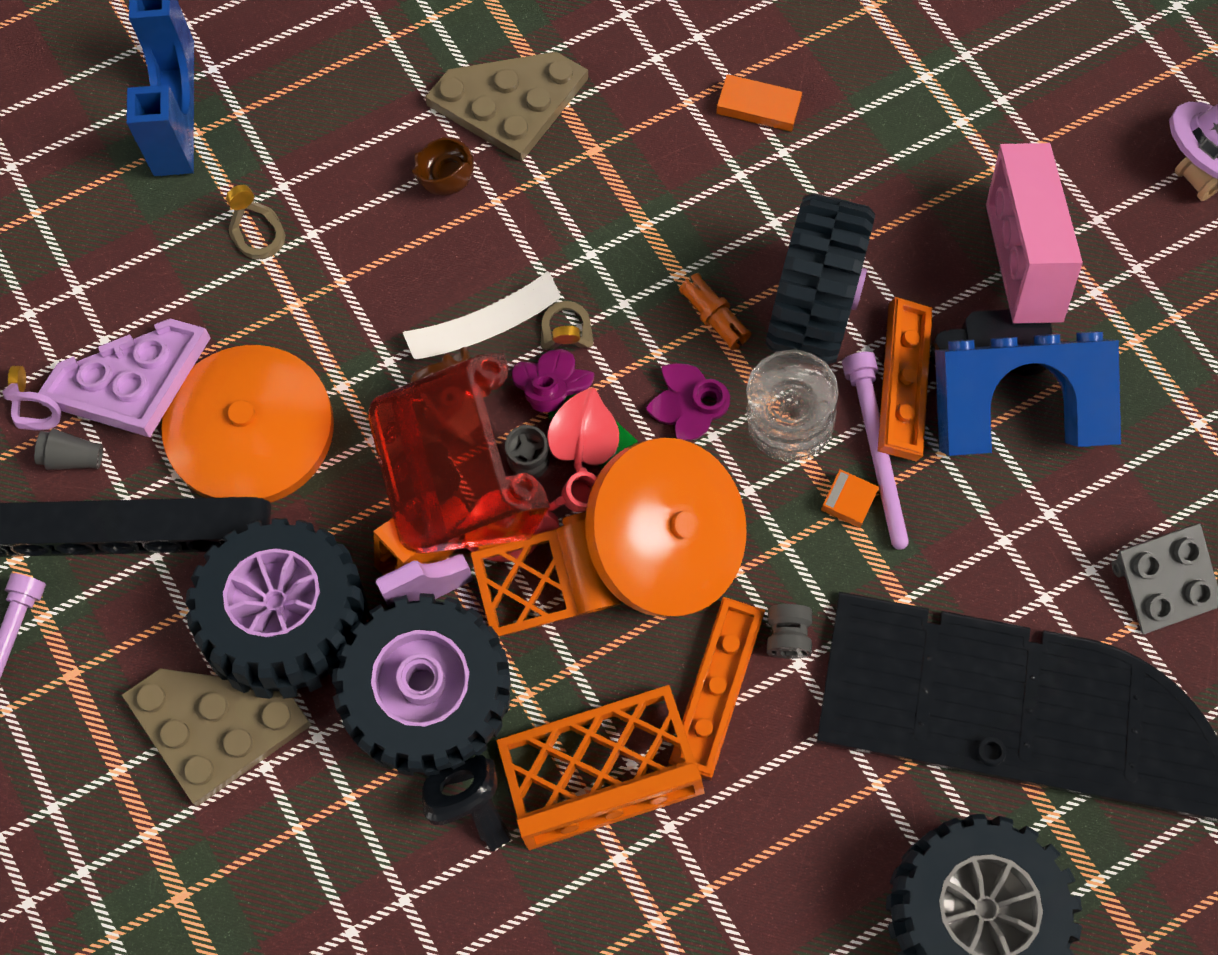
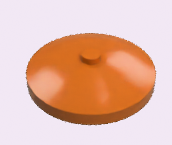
M235 346L216 352L193 366L162 417V441L165 453L173 469L182 481L198 495L204 498L257 497L272 503L302 487L311 479L323 463L333 437V410L320 378L310 366L297 356L270 346Z
M657 438L636 443L623 449L599 473L591 489L586 508L585 531L587 546L599 577L615 597L641 613L669 617L684 616L701 611L713 604L726 592L741 566L747 533L746 517L741 496L732 477L718 459L692 442L676 438Z

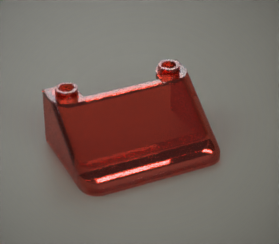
M504 353L477 355L379 395L370 404L368 420L397 535L402 545L412 552L430 553L529 540L550 508L543 486L532 475L519 473L515 476H505L483 397L489 396L492 390L500 388L508 376V365Z

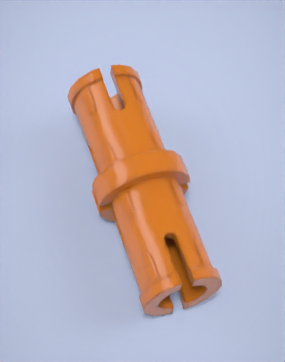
M699 273L691 275L693 283L686 279L680 286L679 291L701 314L700 320L704 325H711L728 344L731 351L740 347L737 343L738 340L742 345L746 343L752 333L729 309L730 303L724 297L719 298Z

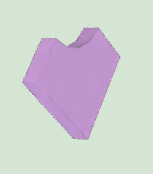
M458 554L449 559L431 564H421L414 560L378 578L376 583L388 608L395 606L393 598L407 595L409 602L419 601L420 593L434 594L435 599L473 581L463 554Z

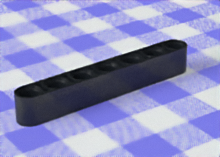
M257 497L0 503V557L207 552L213 545L217 548L225 543L223 537L233 530L237 534L248 530L247 524L260 520L262 526L270 525L271 502Z

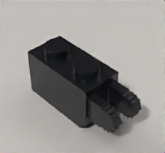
M1010 309L973 311L965 319L961 329L944 330L936 334L935 341L930 348L929 359L932 365H936L935 350L948 349V341L974 340L975 347L991 346V338L1017 337L1018 344L1034 343V335L1052 334L1051 323H1013ZM1037 363L1019 366L1010 372H1018L1022 376H1031L1046 370V368Z

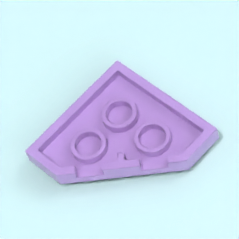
M169 318L154 324L156 330L134 339L129 334L99 346L100 352L79 361L75 357H71L57 363L38 393L46 395L57 402L63 412L150 438L209 342L210 336L206 328Z

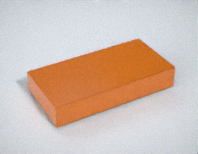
M727 74L717 104L716 114L792 132L803 92Z

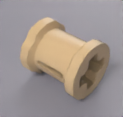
M1187 157L1175 168V173L1178 177L1184 176L1198 191L1197 197L1200 201H1205L1218 192V179L1195 166Z

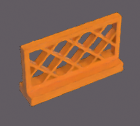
M670 685L496 740L517 814L521 838L529 851L705 794L702 778ZM665 700L669 714L661 729L640 720L646 706ZM635 710L632 715L626 713ZM616 717L627 722L617 743L596 734L603 720ZM591 724V726L589 727V729H586V728L583 727V726H586V725ZM672 724H673V727H674L676 736H674V735L668 733V731H669V729H670V727H671ZM635 727L656 736L645 757L624 747ZM570 730L584 736L573 757L553 748L559 735ZM548 738L545 743L539 741ZM664 740L681 748L685 762L665 767L652 760ZM591 741L612 750L601 771L581 762ZM529 744L541 751L530 770L527 771L513 764L510 750ZM620 754L641 764L633 779L622 782L609 775ZM548 755L569 764L557 785L537 776ZM576 768L597 778L590 792L580 796L565 790ZM648 768L654 770V772L645 774ZM517 775L525 778L521 786H519ZM604 782L611 785V786L602 788ZM532 783L553 792L545 807L527 813L523 798ZM560 797L567 799L557 803Z

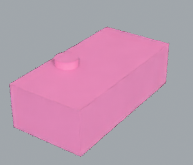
M1000 144L986 208L1012 322H1064L1083 261L1051 144Z

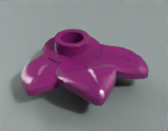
M564 349L551 350L544 353L539 358L538 363L518 362L512 370L514 385L525 391L527 401L531 403L533 409L539 412L558 410L564 404L566 396L578 394L588 389L595 377L594 372L575 369L574 355Z
M679 363L668 364L662 367V375L668 390L655 397L646 407L647 413L658 422L675 425L677 439L691 441L706 434L712 420L722 417L727 412L730 405V393L721 382L715 379H706L695 366ZM705 397H712L716 400V404L707 406L701 400Z

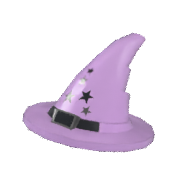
M1189 101L1177 106L1169 120L1172 137L1179 149L1195 166L1218 179V104L1212 106L1203 102Z

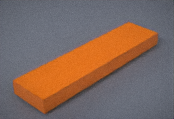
M895 297L888 307L877 451L918 461L923 457L933 308Z
M726 597L722 598L682 720L701 778L710 781L714 774L765 613L764 609ZM675 745L668 767L685 762L681 748Z

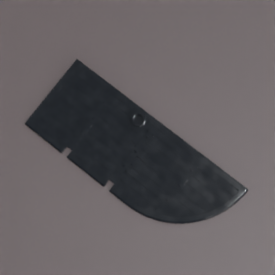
M839 591L816 743L1218 822V737L1204 714L1191 698L1175 682L1151 664L1125 650L1088 638L1043 630L1041 644L1029 642L1030 627L941 611L940 623L938 625L928 623L929 608Z

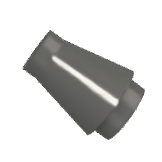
M54 428L50 432L40 431L35 445L34 459L36 465H43L46 470L99 469L101 466L103 444L93 443Z

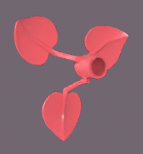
M595 388L586 389L570 398L557 411L549 425L547 442L551 454L561 461L574 460V468L577 473L572 475L565 483L561 496L541 509L552 512L565 505L574 512L586 511L589 495L597 477L588 472L582 466V462L590 466L601 465L608 461L618 448V426ZM496 491L486 495L474 507L461 535V543L469 551L475 552L479 550L477 542L503 535L505 543L518 540L515 522L521 514L528 511L527 503L521 496L509 491ZM537 545L532 546L528 555L532 553V551L537 547ZM523 549L508 554L517 559ZM501 555L486 559L494 562H512Z

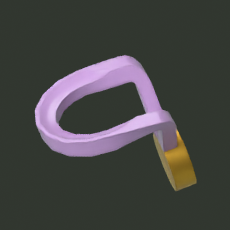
M11 366L8 373V387L2 391L4 399L12 401L11 417L14 425L18 429L49 430L56 427L61 418V408L58 403L41 393L24 392L26 387L25 369L23 366ZM21 401L39 402L48 407L52 415L44 419L20 417Z

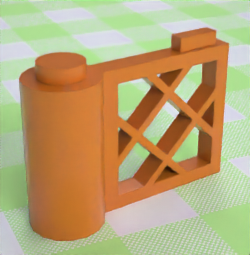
M586 512L562 518L563 526L548 532L505 543L503 535L477 542L479 550L470 554L488 625L493 627L499 637L579 615L602 611L621 604L620 600L603 583L591 560L585 531ZM549 542L553 560L545 574L523 563L532 546ZM523 549L517 559L508 554ZM501 555L515 563L502 586L487 577L484 559ZM520 567L541 578L529 601L508 590ZM555 568L559 583L550 578ZM547 582L562 591L566 609L549 614L534 605ZM490 586L499 590L494 600L492 597ZM504 594L523 604L525 608L516 623L500 627L496 608ZM531 610L542 615L526 620Z

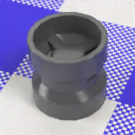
M523 425L513 429L507 435L505 451L508 467L512 474L524 480H533L542 476L548 469L550 462L547 438L543 431L535 426Z
M778 604L769 607L768 624L772 627V635L767 639V654L784 659H800L811 656L812 640L808 637V628L812 625V609L798 604Z

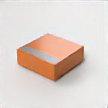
M840 469L822 505L821 511L861 528L879 487Z

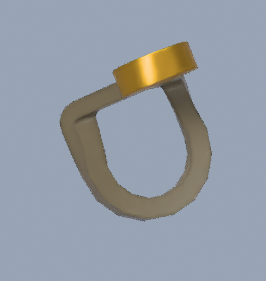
M247 185L235 186L226 195L227 203L234 210L229 225L231 239L246 257L252 259L272 257L281 250L286 237L278 216L271 208L254 202V194ZM245 208L263 214L275 228V239L267 247L252 248L245 243L239 228Z
M561 301L553 304L546 310L541 324V348L543 350L555 349L561 344H573L580 348L593 346L589 314L583 306L572 301ZM562 310H571L577 313L583 323L581 338L579 328L574 326L557 327L553 329L551 335L549 325L553 315Z

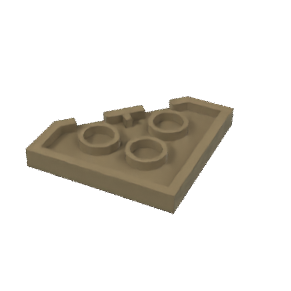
M558 52L453 68L446 71L425 96L428 107L522 162L588 80V69Z
M160 668L122 694L191 802L197 807L312 726L293 697L283 699L280 691H273V697L270 699L256 697L252 688H250L249 692L243 693L234 689L228 680H222L218 676Z

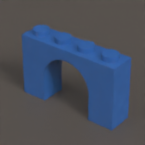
M129 0V20L144 52L150 86L127 88V125L153 176L194 173V39L178 0Z
M1103 331L1076 333V341H1060V334L1034 335V343L1018 344L1017 337L991 338V346L975 347L974 340L948 341V349L935 350L940 452L948 456L992 453L991 400L994 390L1000 380L1011 370L1032 363H1037L1048 369L1061 386L1064 400L1065 443L1076 447L1121 444L1119 340L1103 339Z

